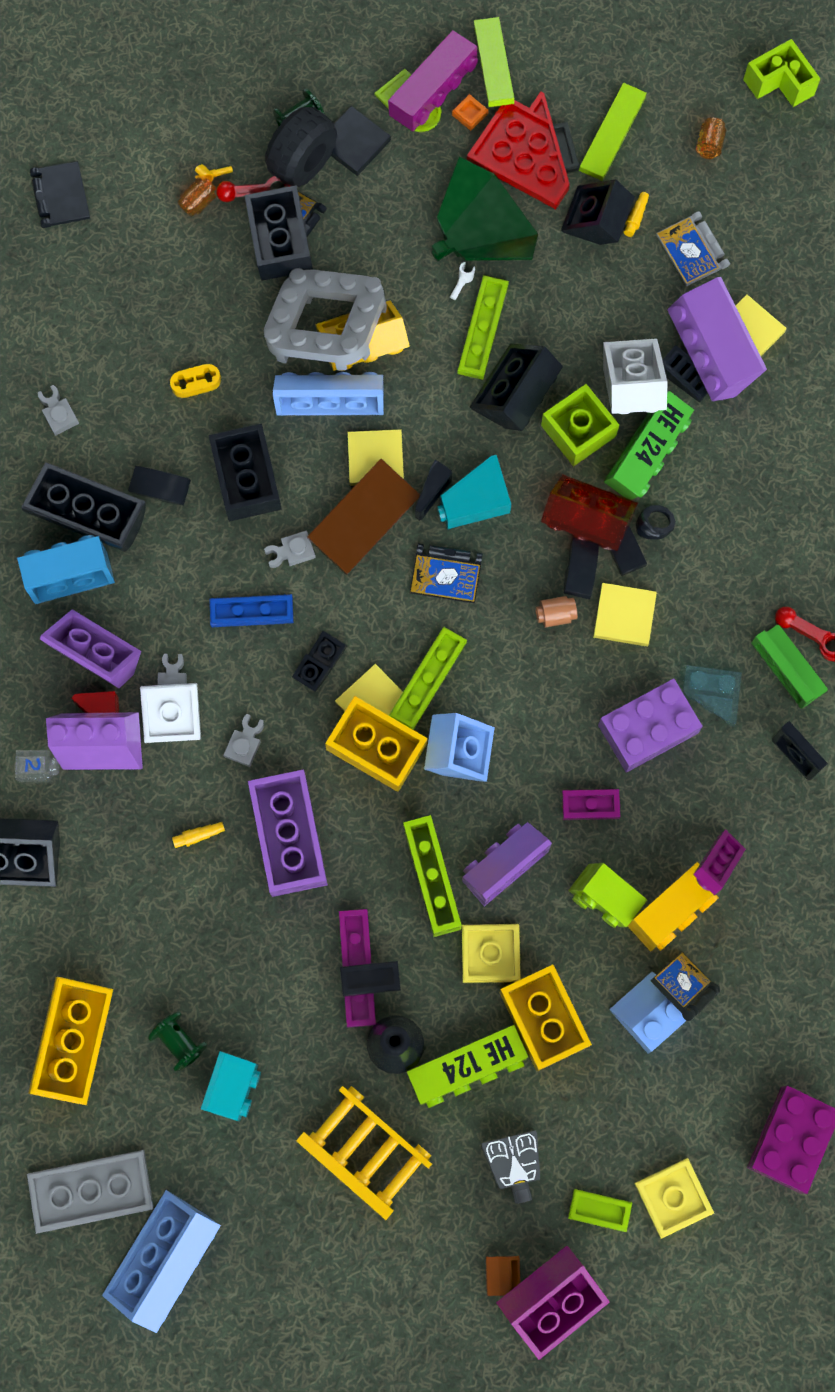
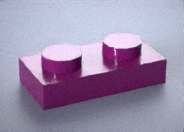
M619 789L563 790V820L620 819Z

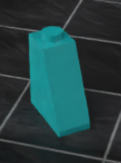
M497 455L489 457L441 495V503L437 506L440 521L446 522L447 529L510 513L511 501Z

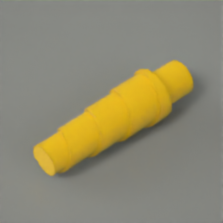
M646 192L640 193L626 220L624 234L628 237H633L635 231L640 227L649 194Z
M219 822L183 831L181 835L172 837L175 848L184 845L189 847L192 844L225 831L223 823Z

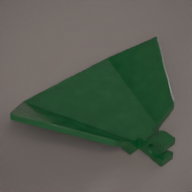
M459 157L437 215V222L444 234L443 238L445 241L441 240L432 245L433 251H431L433 257L436 261H439L454 252L457 257H462L465 261L532 260L538 238L537 231L494 173Z

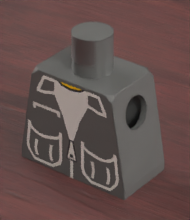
M536 1130L481 1143L482 1150L498 1188L511 1187L515 1204L531 1201L532 1197L528 1182L540 1180Z

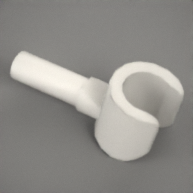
M463 262L459 267V280L450 296L453 300H456L465 283L471 282L474 278L475 267L469 273L464 272L466 262Z

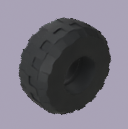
M301 107L293 111L283 120L269 141L267 151L265 152V162L268 171L285 185L301 187V185L307 184L324 167L335 148L337 131L334 122L314 107Z

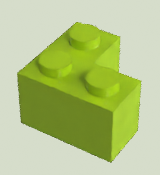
M790 39L750 61L743 80L757 99L779 88L792 107L815 95L820 77L794 41Z
M604 863L588 864L568 890L574 895L572 900L583 909L587 907L592 910L598 909L603 913L601 918L613 928H616V926L627 927L647 902L644 896Z

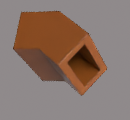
M486 1256L487 1296H505L520 1284L519 1256Z

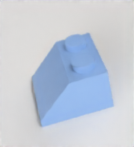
M458 713L432 715L424 769L442 776L487 782L495 727Z
M654 972L648 974L609 1009L647 1053L652 1052L686 1021L682 1017V1013L650 981L656 976Z

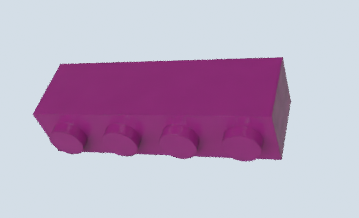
M452 30L388 100L389 116L413 132L419 125L425 124L430 113L436 107L438 108L443 104L446 95L460 85L462 78L467 72H472L478 63L477 46Z

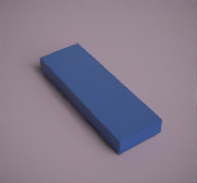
M292 594L210 599L211 627L294 623Z

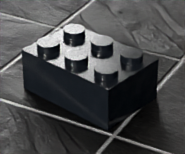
M297 185L245 195L261 281L289 276L290 272L297 268L313 270Z
M262 423L208 435L229 522L282 510Z

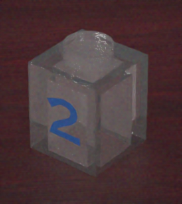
M16 750L15 779L19 783H54V775L59 774V763L50 750Z

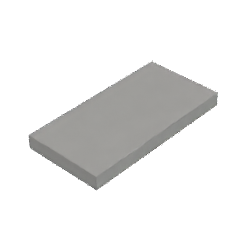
M144 1150L27 1174L36 1234L154 1209Z

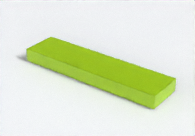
M499 17L474 20V30L488 107L514 104V93Z
M626 83L622 84L580 165V172L603 181L646 98V92Z
M483 275L458 367V374L481 380L484 379L509 281Z
M443 627L389 716L414 730L466 645L467 640Z

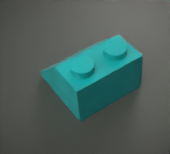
M220 1051L201 1110L239 1122L242 1116L247 1117L252 1100L247 1098L250 1089H256L261 1072L257 1071L258 1065Z

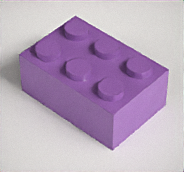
M675 679L603 716L598 724L626 773L697 735L703 727Z

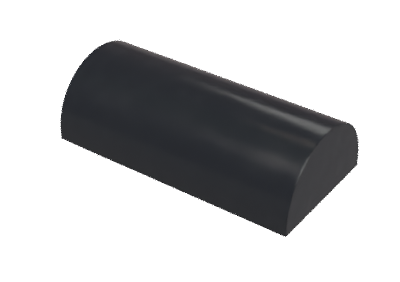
M45 462L21 508L23 512L83 536H99L102 543L125 552L131 547L141 528L146 504L143 500Z

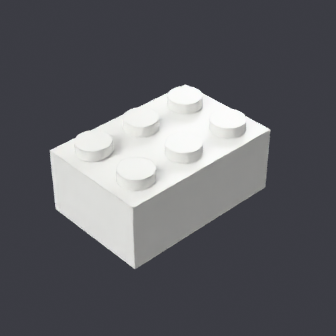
M644 339L603 342V370L612 414L667 410V378L658 340Z

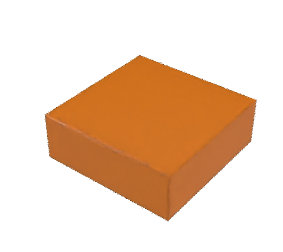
M470 94L452 111V116L470 131L488 115V109Z

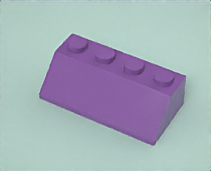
M717 277L683 294L667 309L712 401L736 397L767 370L721 277Z

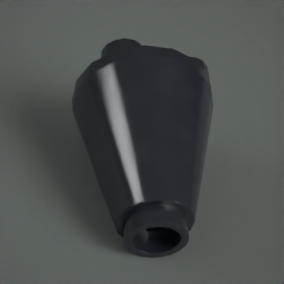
M392 1015L381 1019L372 1027L367 1038V1051L370 1060L378 1069L388 1074H401L411 1070L419 1063L424 1053V1038L421 1029L414 1021L404 1016ZM393 1035H397L401 1039V1043L397 1047H393L389 1043V1039Z

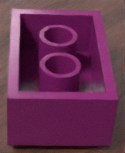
M781 1087L747 1168L800 1194H808L835 1129V1108L792 1087Z
M565 1246L496 1302L538 1360L610 1303L568 1246Z

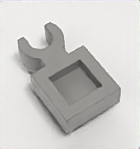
M52 385L50 387L53 395L50 398H45L41 391L38 392V397L43 405L48 406L42 412L56 436L78 425L79 422L67 399L59 401L60 394L57 388Z
M307 530L281 538L283 545L281 547L270 545L264 549L266 555L270 553L277 554L275 560L269 561L270 568L280 566L283 560L286 559L289 566L316 558L312 544L307 539Z
M164 654L162 663L166 673L158 672V685L187 684V674L179 673V670L184 666L182 654H178V662L174 665L168 663L169 656Z
M246 714L242 720L243 732L234 730L224 757L250 767L261 743L259 739L254 737L263 730L264 721L260 719L256 727H249L248 723L251 716Z

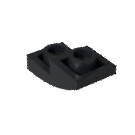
M135 465L128 492L184 506L191 480L171 473Z
M576 538L572 539L568 567L565 571L564 594L586 599L591 598L597 569L599 544Z
M322 631L309 654L306 653L292 678L316 692L344 653L347 645L327 632Z

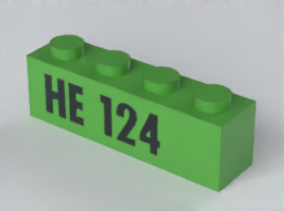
M667 391V410L648 412L604 480V483L629 501L637 497H643L650 487L648 482L652 475L656 476L664 465L662 462L663 458L676 447L678 441L675 439L680 432L683 433L689 427L692 421L690 416L694 409L672 392Z

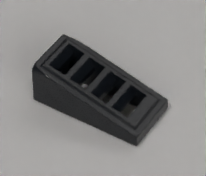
M675 345L662 360L666 378L700 403L708 392L704 384L698 391L694 388L701 378L691 357ZM674 360L678 361L679 363L674 368L670 366ZM683 367H686L687 370H686L685 373L681 376V375L679 374L680 370H681ZM692 373L697 375L691 383L687 381Z
M437 460L431 466L416 504L415 518L419 521L425 517L452 482V470Z

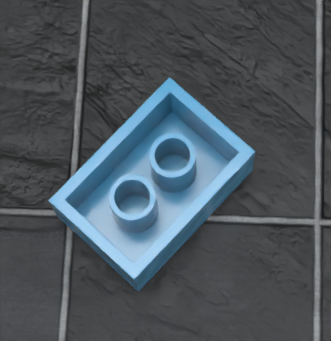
M84 536L79 538L78 542L70 544L57 543L51 549L41 552L40 550H31L26 552L24 556L17 558L24 588L35 604L115 583L108 553L99 536Z

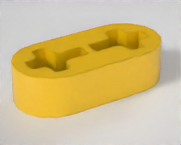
M204 364L178 371L170 379L173 393L180 398L213 391L221 383L220 372L212 364ZM206 373H210L213 376L212 382H207L204 379ZM184 379L187 383L185 389H181L178 386L179 380Z

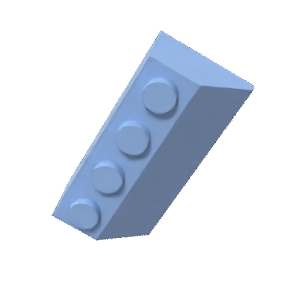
M292 372L275 375L273 399L276 415H384L383 375H378L374 372H365L362 375H351L347 372H339L335 375H324L319 372H313L309 375H297Z
M166 1190L102 1296L132 1322L157 1333L221 1225Z

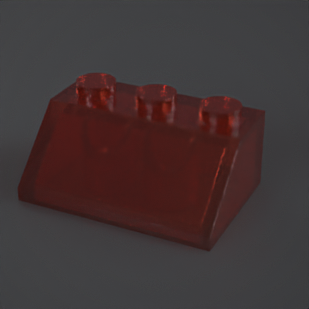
M562 474L550 492L541 522L547 524L553 530L569 532L579 540H590L598 543L603 549L618 551L636 511L638 502Z

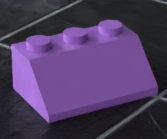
M74 610L68 612L40 637V640L117 688L124 685L134 675L141 651Z
M139 712L61 713L46 718L48 747L63 770L143 768Z
M528 822L522 827L520 824L514 826L506 834L508 839L501 845L498 842L494 843L485 851L486 858L480 863L476 860L463 870L466 875L463 876L462 882L484 907L549 852L552 844L550 840Z

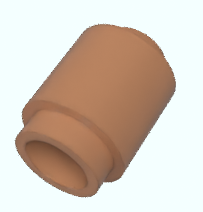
M563 596L540 600V606L535 607L538 623H543L545 628L569 624L571 620L577 619V608L574 598Z

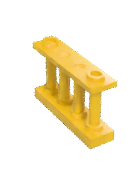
M342 1086L339 1091L346 1097L316 1133L312 1132L308 1135L306 1132H303L296 1141L380 1216L387 1220L394 1211L390 1207L393 1203L392 1198L421 1163L428 1169L430 1168L432 1163L428 1159L431 1155L419 1144L413 1148L361 1102L364 1096L351 1086L347 1090ZM356 1105L368 1117L338 1153L335 1151L332 1155L323 1148L326 1144L324 1140L350 1109ZM378 1124L390 1137L365 1167L353 1175L345 1168L348 1164L346 1160ZM401 1144L412 1154V1157L383 1192L379 1191L375 1194L367 1187L371 1183L369 1179L397 1145Z

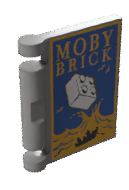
M696 212L692 216L656 233L657 238L685 286L693 284L730 265L728 259H724L720 263L716 261L724 256V252L706 221L699 223L697 226L694 222L702 218L700 212Z

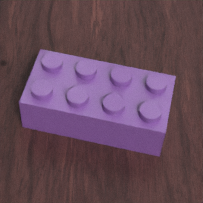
M304 769L248 781L271 896L274 897L327 886L328 883Z

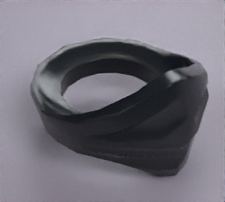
M648 506L640 513L636 521V532L645 539L658 540L665 538L674 530L676 523L674 515L664 506ZM653 512H661L668 518L669 526L666 528L652 527L647 518Z

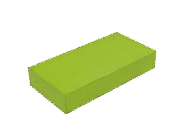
M574 1189L568 1219L627 1232L632 1202Z

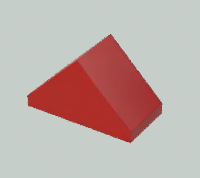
M115 691L74 694L71 698L85 713H119V698Z

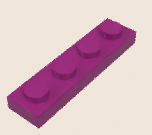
M726 829L716 838L693 874L698 884L703 889L710 891L714 896L724 887L746 850Z
M368 910L339 911L343 967L372 964ZM374 994L345 997L347 1028L376 1025Z

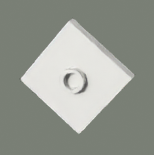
M197 683L140 687L144 743L201 739Z

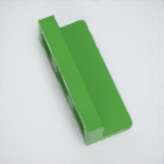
M776 625L767 632L764 630L755 636L752 645L801 709L826 693L828 689L780 625Z

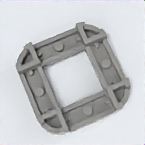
M300 268L292 270L281 286L264 327V337L269 351L276 356L277 361L286 363L288 357L335 363L337 370H347V365L353 364L360 359L366 361L370 355L369 344L381 313H386L387 310L381 281L377 277L303 270ZM313 297L354 302L341 335L295 329L305 304H311Z

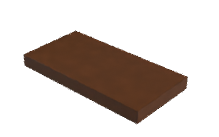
M381 458L307 536V539L347 575L417 501L420 494Z

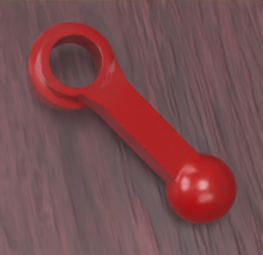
M272 176L266 183L234 185L230 181H223L217 186L216 194L221 201L231 202L236 197L271 190L272 183L280 180L276 176Z
M781 607L777 610L775 614L777 625H780L781 628L791 627L800 634L817 642L823 658L835 662V651L832 652L826 649V644L831 640H835V633L822 630L798 617L796 612L790 607Z

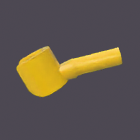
M201 164L195 168L198 174L195 178L202 185L206 186L215 177L232 173L233 169L232 166L209 170L205 165Z

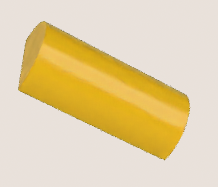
M56 977L28 1094L87 1105L113 989Z

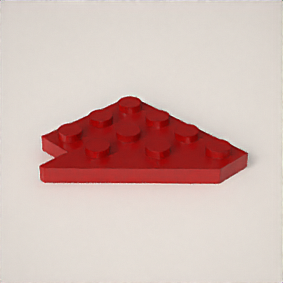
M540 92L530 108L515 100L514 104L500 106L468 153L467 161L494 173L498 179L556 210L568 192L570 184L545 94Z

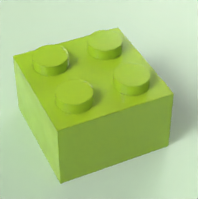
M587 384L543 413L541 422L542 428L573 467L614 439L619 428L618 422Z

